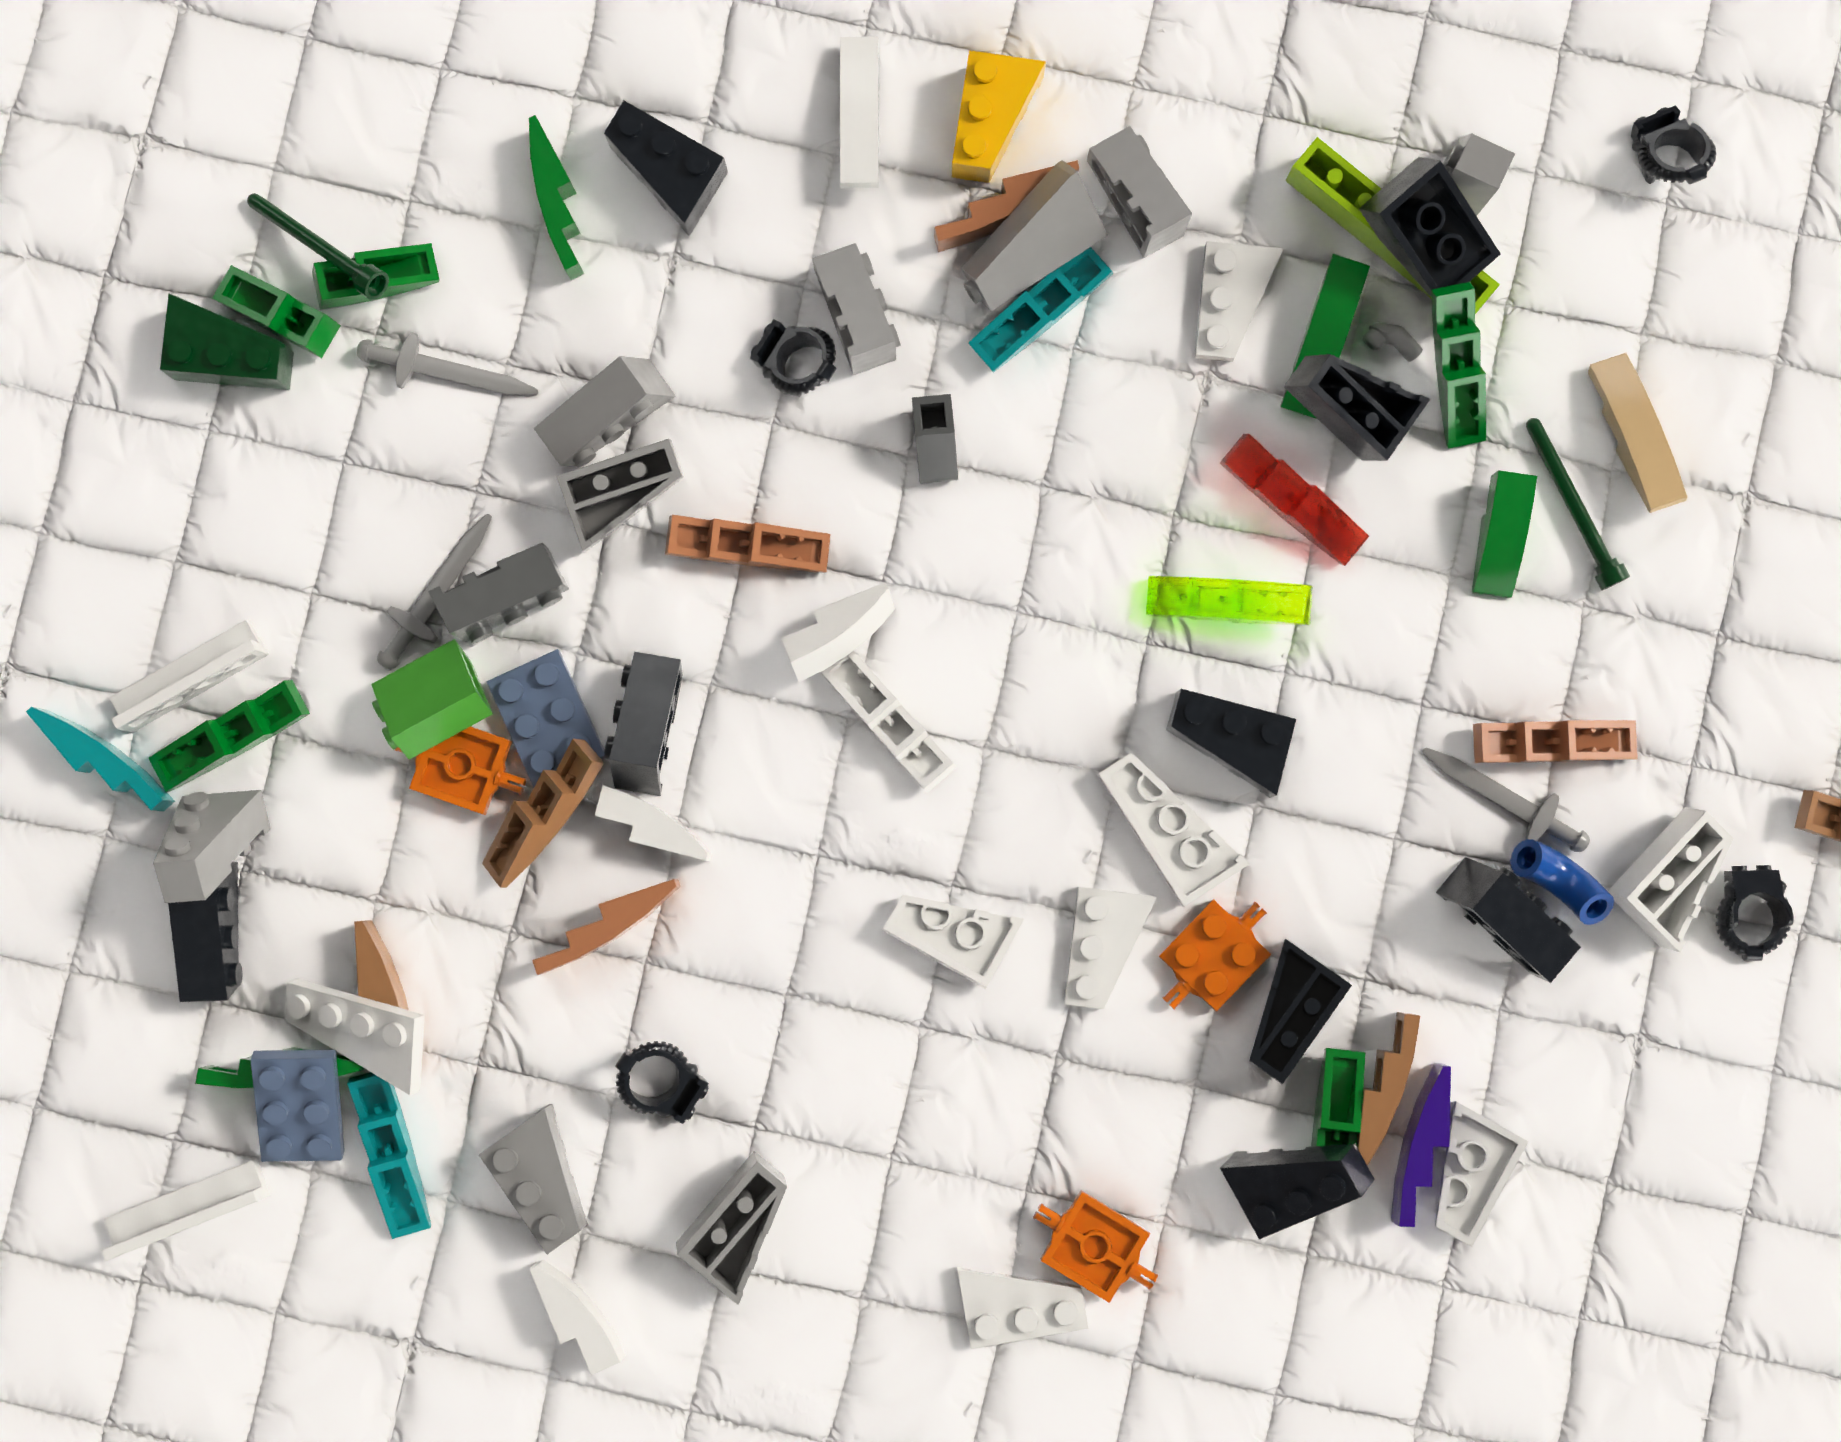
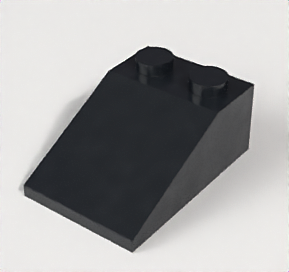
M1418 157L1359 208L1379 240L1430 297L1432 289L1470 282L1501 255L1441 160Z

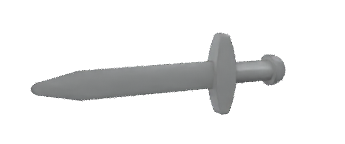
M411 332L400 351L375 345L369 339L360 341L357 346V356L362 361L369 362L371 359L395 365L396 385L401 389L407 385L413 372L502 394H538V390L535 387L514 377L418 354L419 337L417 333Z
M490 514L482 517L462 537L410 613L392 606L387 610V613L401 628L385 651H379L377 661L380 665L389 670L396 668L400 664L397 660L414 636L431 643L437 641L438 637L425 624L436 609L428 591L439 586L443 593L450 589L480 546L492 519Z
M1430 748L1422 750L1423 754L1445 774L1528 822L1529 826L1525 840L1534 839L1537 841L1547 831L1571 846L1570 850L1574 852H1583L1588 847L1590 837L1584 830L1578 832L1554 818L1559 803V796L1553 793L1539 807L1453 756Z

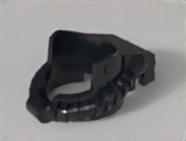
M1676 105L1669 108L1663 107L1655 114L1648 117L1642 116L1633 123L1630 135L1634 142L1632 150L1638 153V162L1642 169V175L1648 184L1654 183L1656 179H1663V182L1668 180L1671 183H1675V181L1683 183L1686 180L1691 185L1705 179L1707 172L1716 161V146L1712 139L1699 125L1693 122L1689 125L1685 118L1679 120L1681 111ZM1667 145L1681 147L1690 154L1698 165L1689 169L1670 166L1661 161L1655 150Z
M773 319L771 324L765 327L763 337L759 343L751 350L750 359L757 367L762 369L764 378L771 379L775 388L788 395L801 397L803 392L807 394L809 390H815V387H819L822 381L829 382L837 369L833 365L836 357H834L836 356L833 339L830 338L828 333L816 327L788 326L786 328L781 322ZM803 347H815L822 350L821 359L823 362L816 373L801 379L785 377V365L793 352Z
M1756 865V870H1747V866H1731V871H1724V882H1727L1724 886L1725 899L1721 900V906L1717 908L1719 912L1715 917L1717 918L1715 925L1718 926L1716 931L1717 934L1720 933V940L1724 941L1723 944L1729 947L1730 951H1735L1737 955L1742 954L1743 961H1762L1764 953L1766 955L1771 953V950H1776L1778 948L1777 945L1783 943L1782 939H1786V933L1790 931V926L1793 925V910L1787 897H1784L1787 885L1781 880L1780 871L1772 870L1771 865ZM1749 895L1759 896L1767 901L1766 904L1773 916L1771 933L1758 945H1748V943L1739 939L1733 930L1738 927L1739 906L1742 900Z
M654 1041V1043L647 1042L644 1046L643 1044L639 1045L638 1049L634 1048L630 1054L624 1052L615 1065L619 1070V1073L616 1075L618 1079L616 1081V1086H618L617 1093H620V1099L624 1100L623 1103L625 1105H629V1109H635L637 1113L641 1111L642 1114L647 1112L654 1114V1112H657L662 1118H667L671 1115L674 1120L682 1124L693 1116L695 1112L694 1106L699 1098L703 1099L707 1094L709 1083L697 1073L698 1068L696 1064L687 1063V1057L683 1056L684 1053L682 1051H678V1047H673V1044H666L664 1041H661V1043H658V1041ZM651 1056H662L671 1060L676 1066V1077L673 1086L667 1092L657 1097H645L631 1090L629 1072L636 1061L640 1062Z

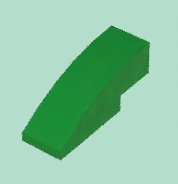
M432 243L355 252L353 258H351L360 265L374 264L388 274V287L375 300L420 289L440 281ZM330 262L313 263L312 277L320 310L373 301L359 293L354 287L352 278Z
M232 265L212 299L321 359L341 326L325 313Z
M1501 470L1491 475L1486 514L1481 518L1472 593L1505 598L1512 597L1524 554L1538 476Z
M1332 1048L1324 1049L1311 1146L1356 1144L1357 1146V1134L1361 1133L1366 1052Z

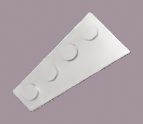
M1132 752L1097 774L1182 907H1185L1250 865L1243 856L1227 844L1226 840L1214 829H1211L1194 810L1178 798Z
M301 979L286 982L285 1020L406 1094L412 1095L420 1091L424 1014Z

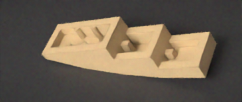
M1627 353L1590 364L1588 375L1604 403L1602 413L1618 441L1616 452L1648 512L1652 513L1685 502L1687 494L1674 456L1647 392Z

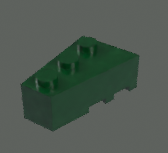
M168 293L160 364L162 372L176 381L290 390L294 352L284 343Z

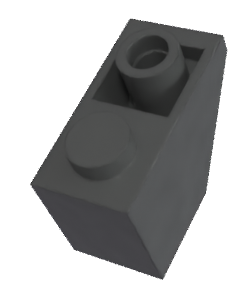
M951 394L912 397L919 483L958 480Z

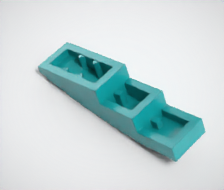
M1089 247L1048 274L1029 292L1025 291L971 339L968 344L994 373L1075 308L1113 275V271L1092 247Z
M31 706L25 711L75 771L91 773L93 770H96L113 791L128 792L130 789H133L152 811L164 812L176 802L147 771L116 746L92 731L46 709Z
M372 1072L349 1078L347 1085L360 1119L357 1127L370 1161L367 1169L391 1238L394 1239L430 1229L431 1220L423 1185L395 1087Z

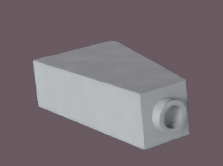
M1063 160L1055 164L963 265L962 270L968 280L963 285L975 304L981 301L992 312L1108 236L1077 170Z

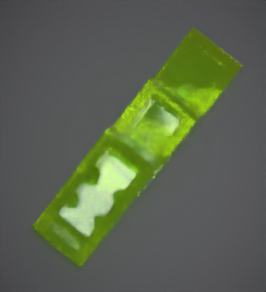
M1149 576L1146 615L1150 617H1183L1191 620L1231 621L1232 623L1310 625L1313 586L1237 579Z

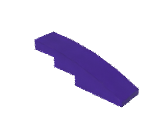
M1434 1063L1416 1099L1403 1137L1394 1179L1391 1221L1399 1227H1415L1416 1187H1432L1433 1147H1449L1451 1066L1442 1063Z

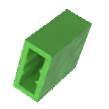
M455 639L371 684L376 696V700L372 702L373 708L380 720L386 723V727L382 728V733L389 746L393 750L399 747L409 760L493 714L471 660Z

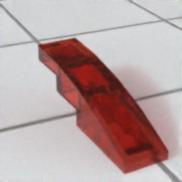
M1249 433L1243 434L1220 461V464L1249 491L1342 566H1346L1368 539L1369 535L1316 485H1309L1283 459H1276Z

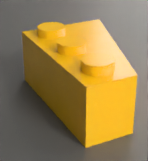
M969 50L952 159L951 178L990 183L1017 126L1023 119L1033 95L1044 78L1046 61Z

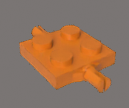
M470 726L415 756L416 771L409 789L486 815L492 797L499 787L521 795L524 788L511 784L510 781L525 786L527 779L505 772V761L513 741ZM399 747L395 749V751L402 752Z
M1213 899L1158 956L1173 970L1176 979L1179 981L1162 997L1163 1000L1168 1003L1179 992V995L1169 1004L1175 1010L1180 1002L1191 993L1202 998L1217 1012L1270 957L1271 953L1256 940L1251 930L1267 912L1262 908L1251 919L1250 916L1260 907L1258 903L1254 902L1238 918L1225 911Z
M1080 1190L1071 1207L1061 1216L1042 1203L1039 1205L1038 1211L1041 1213L1036 1211L1033 1219L1038 1220L1053 1230L1051 1241L1040 1258L1043 1263L1108 1303L1111 1302L1119 1286L1127 1281L1129 1277L1149 1290L1153 1287L1154 1284L1150 1280L1156 1282L1158 1274L1138 1264L1140 1251L1150 1236L1148 1230Z

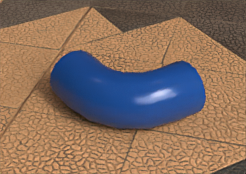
M1534 839L1523 840L1515 846L1510 859L1513 872L1519 877L1529 880L1552 893L1582 923L1587 925L1596 924L1610 914L1614 906L1613 896L1576 862L1561 852Z

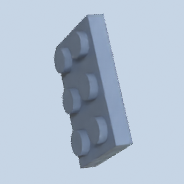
M556 649L486 681L533 788L543 770H557L572 739L585 740L601 759L604 758V747L560 650Z
M336 1050L253 1051L251 1069L261 1162L342 1160L345 1149Z

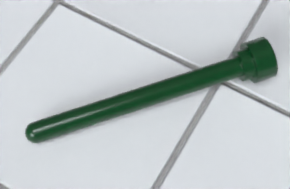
M252 193L248 196L247 204L249 207L352 278L355 289L366 298L375 300L386 291L389 284V276L386 272L374 264L360 265L259 194Z
M1530 418L1526 422V429L1597 564V567L1594 568L1597 576L1594 578L1601 591L1628 579L1631 576L1624 563L1619 564L1617 558L1612 559L1541 421L1538 418Z

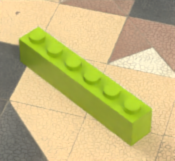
M1317 137L1292 166L1285 181L1431 298L1379 240L1359 210L1381 188ZM1483 270L1470 281L1475 288V314L1500 285Z

